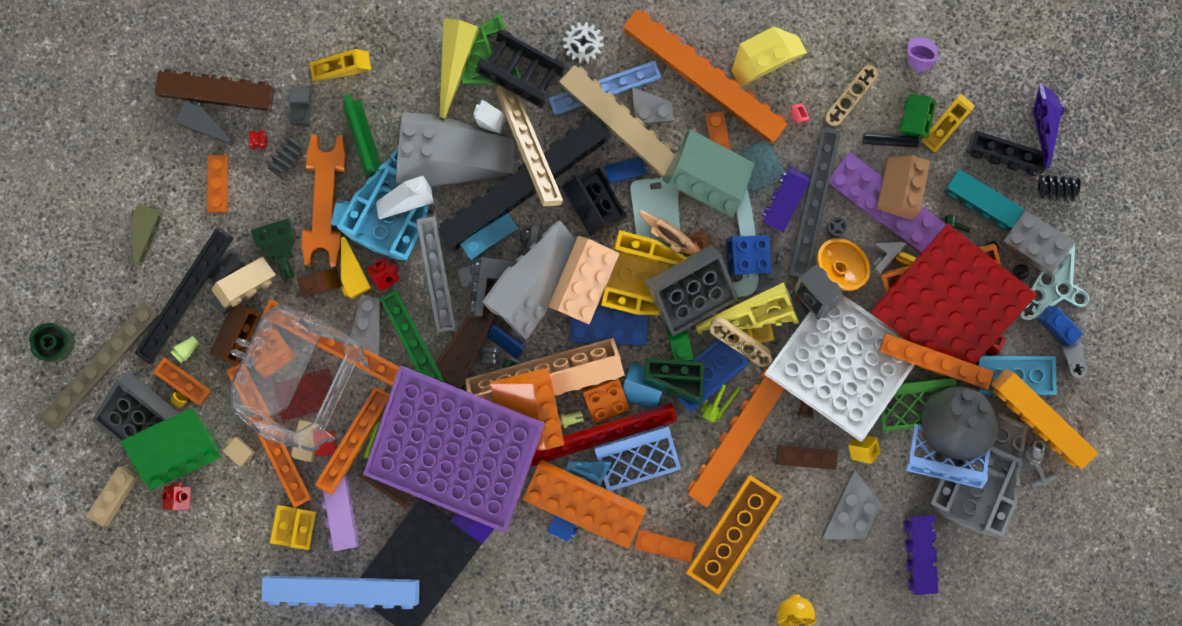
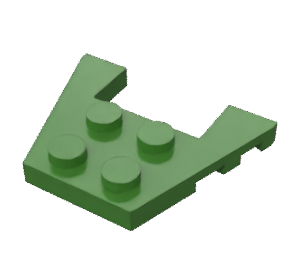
M500 13L480 26L461 78L463 84L498 85L476 73V67L480 58L488 60L492 54L487 37L497 34L499 29L505 31ZM515 67L511 74L521 78L518 67Z

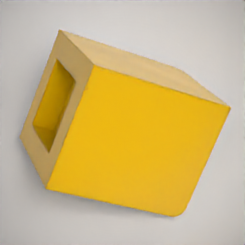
M866 435L862 442L854 437L848 444L851 459L872 464L881 453L878 437Z

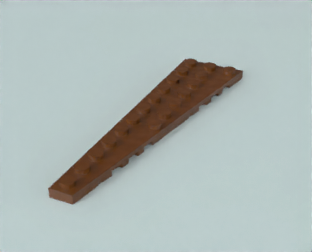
M488 285L486 288L485 297L492 289V286ZM485 305L482 317L470 318L467 316L436 362L446 384L461 390L496 317V314L492 313ZM364 467L359 475L360 478L404 508H408L413 497L412 494L363 475Z

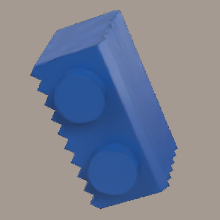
M1048 305L1037 317L1042 326H1045L1047 331H1050L1052 336H1055L1061 344L1073 346L1083 335V332L1058 307Z

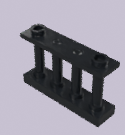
M499 29L496 41L499 44L488 60L480 58L477 63L476 73L542 109L548 95L544 91L555 74L562 77L566 65L560 60L553 59L515 38L510 32ZM508 47L514 50L515 54L506 68L501 69L495 66V62L504 48ZM523 55L532 60L522 78H517L511 73ZM538 65H541L548 69V72L540 85L535 88L528 84V81Z

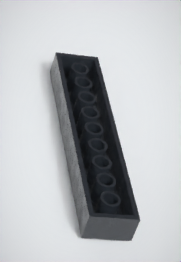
M595 116L591 119L590 117L584 119L580 123L581 126L576 130L572 128L565 133L566 137L561 141L555 140L549 145L550 149L543 152L554 180L608 142V133ZM525 163L518 167L519 171L514 175L510 173L505 176L500 185L497 186L495 184L487 190L486 195L473 199L471 206L459 209L455 213L457 216L453 219L447 218L440 223L441 227L438 230L454 252L461 248L460 244L472 235L511 212L537 193Z

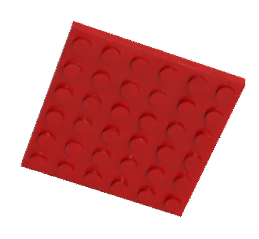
M947 223L875 305L871 313L907 341L975 365L1037 296V293Z

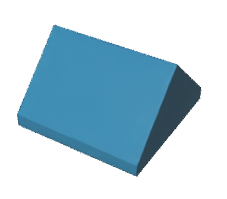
M631 362L622 388L626 400L649 409L656 408L663 390L644 383V366Z

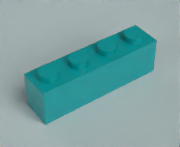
M960 169L954 173L944 189L949 198L955 201L958 199L964 203L963 206L965 208L979 212L981 218L987 221L992 220L996 223V227L1003 231L1013 229L1025 210Z

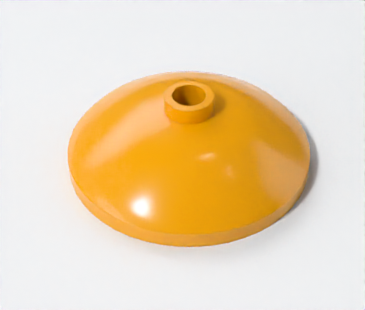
M835 238L826 241L819 248L816 257L817 265L827 272L828 277L833 282H836L841 290L854 291L861 288L868 281L870 264L865 253L856 244L845 239Z

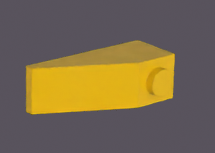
M359 49L349 50L309 63L312 81L356 75L371 70L369 52Z
M959 94L930 129L928 139L923 138L921 142L936 153L973 110L975 105L962 94Z
M344 236L341 238V282L343 284L341 289L345 297L349 296L351 299H354L372 290V287L348 239Z

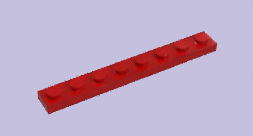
M668 403L563 436V446L547 450H536L530 467L539 464L541 460L547 462L675 422L677 419L672 403Z

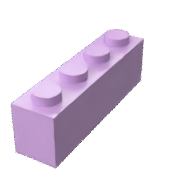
M346 473L333 496L324 492V498H322L323 509L327 510L328 517H325L327 529L330 528L331 536H328L330 548L333 547L334 551L359 547Z

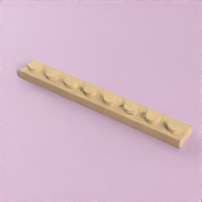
M497 85L495 91L542 206L561 205L563 199L520 96Z

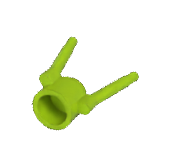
M723 384L713 405L710 403L708 405V400L703 403L701 408L703 414L701 417L715 423L717 418H721L723 412L741 390V387H737L720 409L717 405L726 387Z

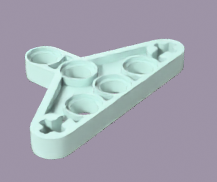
M1075 244L1053 277H1051L1050 284L1046 285L1042 282L1041 278L1045 273L1039 272L1031 289L1033 291H1040L1042 297L1039 301L1033 299L1025 308L1027 309L1031 303L1038 304L1037 308L1035 306L1030 308L1029 312L1032 313L1031 315L1024 316L1025 312L1022 311L1019 318L1024 321L1031 320L1040 315L1048 305L1054 306L1062 300L1076 308H1081L1088 304V293L1073 284ZM1060 284L1067 286L1068 291L1066 294L1059 293L1058 286ZM1076 294H1082L1084 296V302L1082 304H1077L1075 302Z

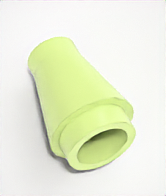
M191 336L189 339L174 346L171 354L182 363L187 361L200 343Z

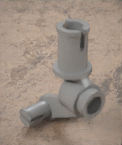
M1042 440L1035 441L1033 446L1025 450L1026 458L1034 466L1038 479L1029 482L1031 489L1041 485L1043 487L1047 486L1049 482L1057 480L1055 472L1044 475L1040 463L1046 457V444Z

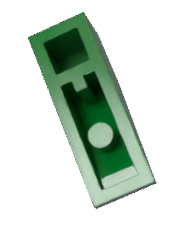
M665 325L673 360L693 361L694 358L687 330L672 337Z

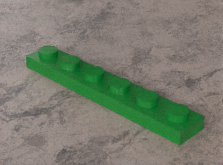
M394 290L379 298L417 372L446 383L398 290Z

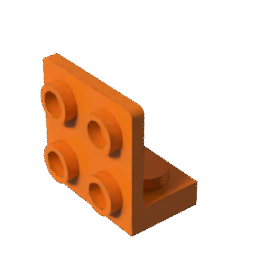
M619 378L581 388L594 423L604 421L630 410Z

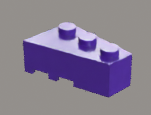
M791 166L787 173L783 172L779 180L782 184L779 190H774L770 198L773 202L770 207L766 206L762 214L765 217L763 223L784 233L810 182L811 176Z

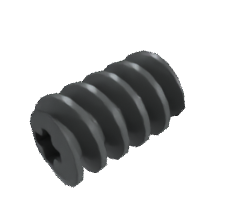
M289 137L285 138L288 144H280L283 150H275L278 156L271 155L273 162L266 161L268 169L282 180L281 173L288 174L286 167L293 168L290 162H298L295 156H303L300 150L307 151Z

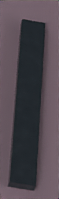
M216 227L134 354L149 364L153 363L234 238Z

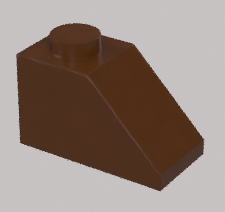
M337 269L314 272L297 278L302 297L304 298L341 288L342 286Z

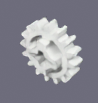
M578 22L577 28L572 25L571 32H565L568 38H563V42L567 43L563 46V49L568 50L566 53L567 57L572 55L573 62L579 59V64L583 60L589 64L590 58L595 61V55H601L599 49L604 48V44L600 42L604 38L599 36L600 30L594 31V24L588 27V22H585L584 26H581L580 22ZM581 32L577 37L574 36L576 33ZM588 34H592L595 40L591 39ZM582 40H586L584 46H581ZM572 47H576L577 50H578V53H576V52L572 49ZM593 50L591 53L585 55L587 51Z

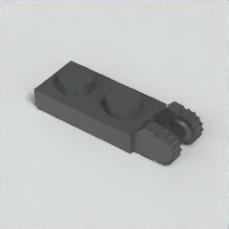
M770 248V257L772 256V248ZM779 250L776 264H771V273L760 274L755 296L778 285L784 251Z

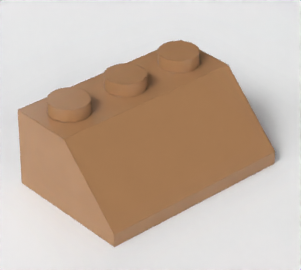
M913 155L888 157L876 209L913 220L921 211L930 161Z

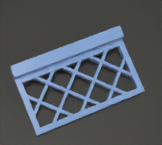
M667 424L594 447L598 461H602L601 458L607 456L616 459L611 469L608 468L609 473L604 477L606 488L609 491L681 470ZM668 438L670 445L666 452L656 447L660 440ZM642 445L652 447L648 457L638 453ZM655 449L664 453L660 463L650 459ZM629 450L634 453L629 463L620 459L623 451ZM636 455L646 459L641 469L632 465ZM666 456L674 459L676 466L667 468L662 464ZM618 461L628 465L623 475L613 470ZM648 461L658 466L654 473L649 474L644 471ZM630 467L639 471L638 476L632 480L625 476ZM611 473L621 477L618 484L609 485L608 478Z
M914 425L906 471L981 489L984 487L988 478L987 469L990 449L982 456L970 462L967 459H963L962 461L965 465L961 467L955 466L951 461L953 459L943 456L945 461L936 462L933 455L938 452L935 450L930 453L924 446L928 441L921 442L917 436L918 431L924 432L923 426ZM921 447L926 456L923 458L915 457L914 452L916 449ZM978 461L983 467L982 472L975 471L971 464Z

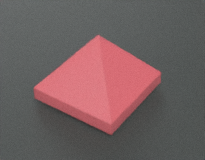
M802 103L791 106V119L797 123L810 120Z

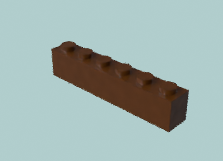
M164 69V72L158 71L155 94L161 98L184 101L193 100L200 103L270 112L272 110L275 89L268 82L259 81L258 84H255L247 79L232 81V78L224 76L216 79L208 74H202V77L194 76L195 74L191 72L177 74L176 71Z

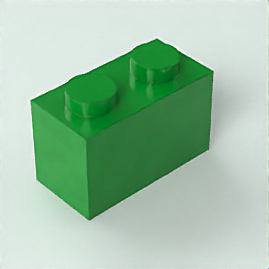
M909 94L908 100L904 104V118L900 122L901 131L906 136L928 139L936 101L929 96Z

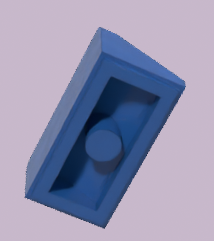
M640 157L604 166L609 184L646 175L643 161Z
M496 324L492 326L487 335L492 342L515 359H518L525 350L521 343Z

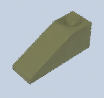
M139 203L131 212L133 263L142 267L164 214Z

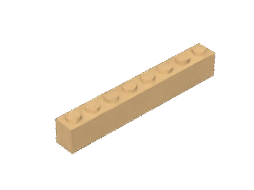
M574 65L559 81V85L663 178L675 157V154L672 153V147L667 143L662 144L658 140L659 136L654 131H648L643 127L645 124L638 117L633 118L630 115L631 111L623 104L620 106L613 94L604 92L601 89L603 86L596 79L592 81L587 76L588 72L581 66L578 68Z

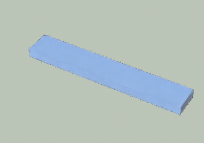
M656 60L603 78L598 80V82L603 86L601 89L604 92H610L615 96L632 90V88H638L660 80L662 77ZM567 92L548 98L555 117L583 107Z

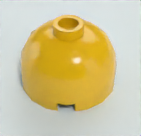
M790 595L789 599L779 604L777 609V624L779 626H799V624L805 623V626L815 624L816 615L813 605L807 599L801 598L800 595Z

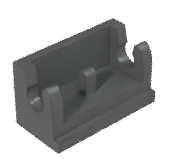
M231 248L223 254L207 279L210 284L214 286L219 280L246 266L236 249Z

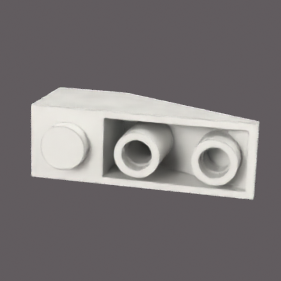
M482 100L480 105H476L474 111L478 127L501 135L506 115Z

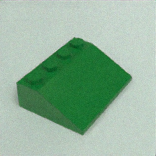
M193 407L121 440V444L137 472L150 490L221 458L217 440Z

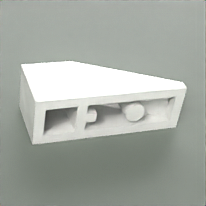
M424 176L403 182L376 201L378 218H387L434 203L431 186Z

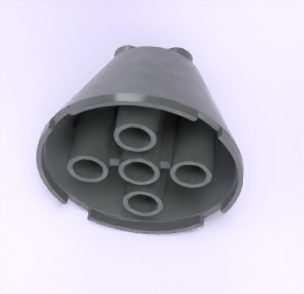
M963 385L944 387L935 392L923 408L921 422L925 438L938 453L954 460L978 458L993 446L998 437L999 417L992 402L983 393L974 388Z

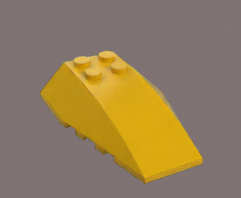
M619 230L612 250L620 254L601 296V306L636 315H660L648 292L645 281L688 257L677 253L658 240Z

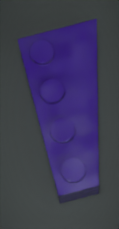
M934 515L905 516L903 521V531L907 534V540H904V548L908 552L909 558L906 559V569L910 571V579L907 580L908 590L913 595L938 593L937 567L933 566V562H936L937 551L934 546L932 547V543L936 540V531L932 527V523H936Z

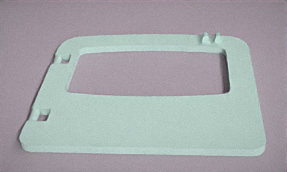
M662 177L632 182L630 190L636 235L658 240L671 248V245L650 232L651 227L639 215V211L642 210L654 217L664 219L680 230L678 208L680 190L668 185L662 180ZM661 182V189L651 190L650 183ZM746 188L743 200L736 211L740 236H756L750 198ZM759 274L742 275L741 281L732 282L737 297H745L756 291Z

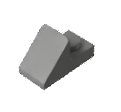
M904 242L874 244L873 246L884 257L880 255L873 263L875 267L872 271L879 275L906 244Z

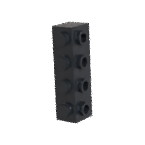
M977 130L971 134L966 150L967 153L971 154V157L976 159L983 157L989 159L988 162L996 165L1002 163L1007 165L1008 169L1015 171L1021 169L1030 176L1040 175L1045 171L1042 151Z

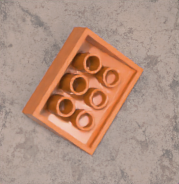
M547 368L490 382L494 403L545 423L536 450H547L564 445L552 380Z

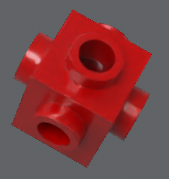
M386 256L367 268L371 278L381 291L400 279L397 271H399L394 261L389 262Z
M171 482V486H164L162 509L190 510L191 487H183V483Z

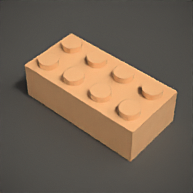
M578 236L548 307L578 321L590 324L620 253L593 240Z

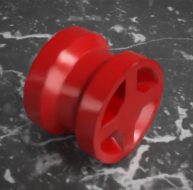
M265 130L249 132V147L251 150L256 148L267 149V132Z

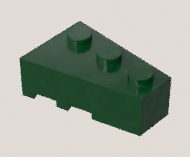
M646 358L644 383L701 405L703 401L704 362Z

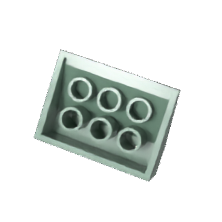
M689 129L662 180L668 185L733 218L743 200L755 163Z

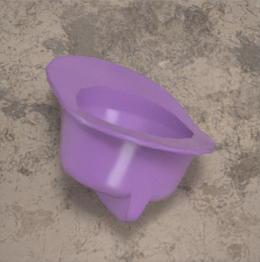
M923 37L910 39L907 48V63L910 67L916 69V74H919L920 71L929 70L933 63L937 61V46L931 40Z

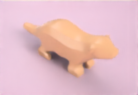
M642 210L639 211V215L651 227L650 232L666 241L677 253L680 251L686 253V256H692L701 251L697 242H692L690 238L670 222L654 217Z

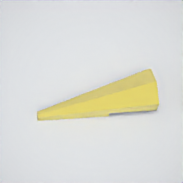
M448 18L443 20L439 115L440 118L445 120L479 31L478 26Z
M783 282L696 324V330L698 334H702V331L710 330V322L716 317L724 318L740 330L761 328L765 324L774 323L776 326H780L784 322L797 324L799 319L790 294Z

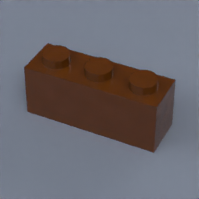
M241 304L231 307L209 354L237 366L261 314Z
M777 445L776 465L836 470L838 450Z

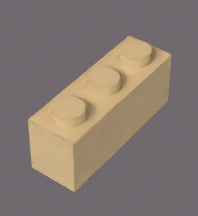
M262 256L216 282L212 291L224 308L230 305L234 307L242 301V298L246 296L250 298L255 295L258 289L268 288L272 284L275 273Z
M124 466L117 467L86 517L102 527L108 526L140 476Z

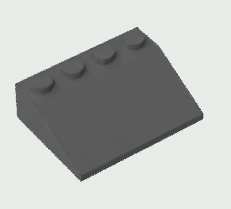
M712 245L645 281L648 292L672 337L739 300L722 255Z
M129 372L117 379L92 421L121 444V440L175 416L179 412Z

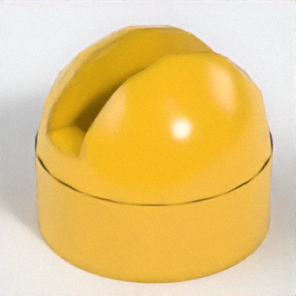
M176 391L171 396L170 403L176 406V408H181L188 399L185 395Z

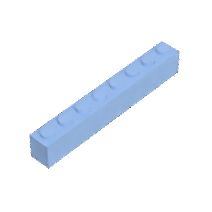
M268 575L262 578V601L268 602V605H279L280 602H287V605L295 606L299 605L300 602L306 603V606H318V603H325L327 607H335L337 604H344V607H356V604H363L364 608H374L375 605H382V608H394V605H401L402 609H413V606L419 604V580Z

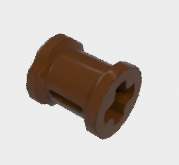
M801 400L797 415L814 418L812 414L813 408Z

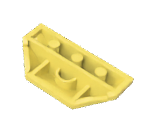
M773 26L740 43L731 72L735 80L741 85L740 87L807 54L798 36Z

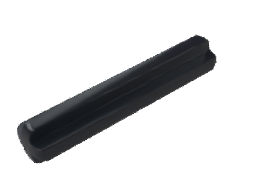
M865 133L862 137V142L869 145L917 148L919 146V137Z

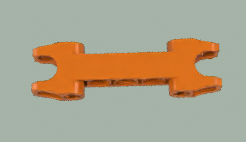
M311 134L306 154V170L315 171L312 230H303L301 244L304 265L307 267H312L314 254L322 249L327 250L329 253L330 267H338L343 234L341 231H334L331 221L335 208L337 172H346L347 154L343 135H337L336 144L332 151L322 152L319 147V136Z

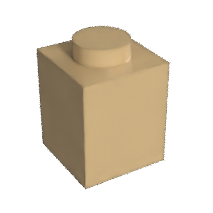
M231 437L224 446L226 448L222 451L239 467H244L256 453L240 437H235L234 439Z

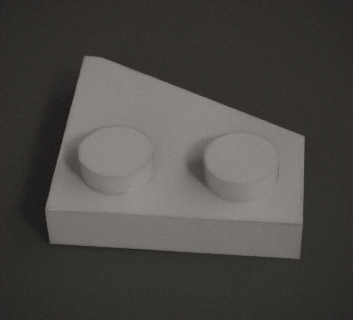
M632 88L635 118L638 117L644 124L673 122L671 101L640 89Z

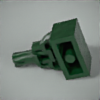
M286 218L252 229L251 233L256 248H261L262 252L270 258L271 264L276 261L282 280L294 277L288 261V257H293L291 250L293 247V237L296 236L291 219Z

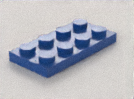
M597 305L590 324L571 318L570 343L592 344L614 338L616 345L646 346L648 315H636Z
M719 339L693 360L695 362H704L703 401L701 405L721 389L723 384L728 383L749 365V362L742 354ZM676 396L690 414L700 406Z

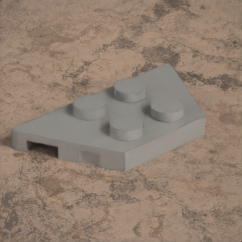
M852 472L824 531L823 539L866 538L881 503L857 472Z

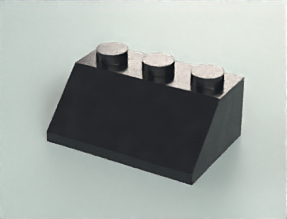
M600 168L578 175L562 186L590 236L602 232L627 217Z

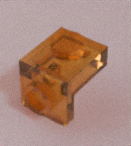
M705 231L694 232V235H690L691 241H701L702 250L710 245L714 247V243H710V234H705Z

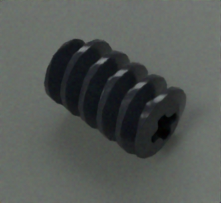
M1040 175L1037 189L1041 199H1044L1045 194L1048 195L1049 200H1051L1053 195H1055L1056 200H1059L1060 196L1063 195L1064 201L1070 196L1071 201L1074 202L1080 192L1081 181L1080 178L1074 180L1073 177L1066 179L1065 176H1062L1059 179L1058 176L1051 178L1050 175H1046L1044 178L1043 175Z

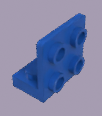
M768 235L732 236L725 239L727 269L730 277L749 274H769L772 272Z

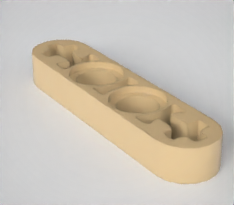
M865 66L827 112L825 123L829 127L840 125L876 80L878 71L874 66ZM864 71H872L873 78L869 77L864 83L862 81L863 78L866 76V73ZM859 84L862 87V93L855 94L852 91V86ZM848 99L851 106L844 109L841 107L840 101ZM838 109L842 113L836 118L838 122L833 121L832 123L829 115L833 116Z
M716 317L711 320L710 332L713 336L758 366L768 367L771 365L773 353L769 348L722 317ZM736 334L739 336V339L731 340L729 336ZM751 344L754 346V349L746 350L744 346Z

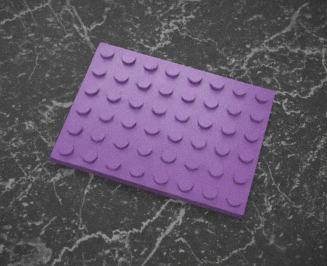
M401 366L399 367L363 475L505 533L508 530L545 423Z

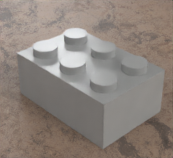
M1025 210L1004 240L1003 247L1048 276L1053 277L1074 247L1075 241Z

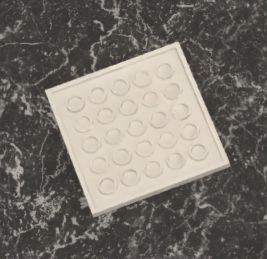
M841 295L836 307L818 320L811 311L807 314L764 375L862 442L915 365L879 353L878 351L885 333L901 339L904 338L859 305Z

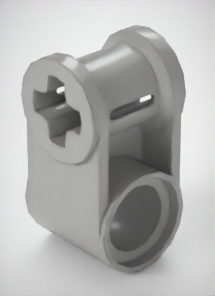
M1078 341L1073 346L1060 345V356L1067 377L1072 380L1084 377L1087 374V366L1081 342ZM1074 368H1076V369L1079 368V372H1078V373H1077V372H1074L1073 369H1074Z

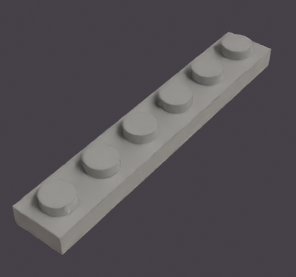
M436 216L417 219L437 333L456 330Z

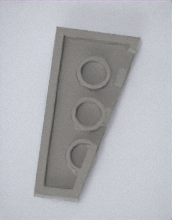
M361 294L349 340L380 356L381 301L379 298ZM343 361V369L373 376L349 362Z

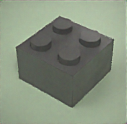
M817 264L799 277L793 291L818 320L836 307L843 293L840 286L828 277L827 272Z

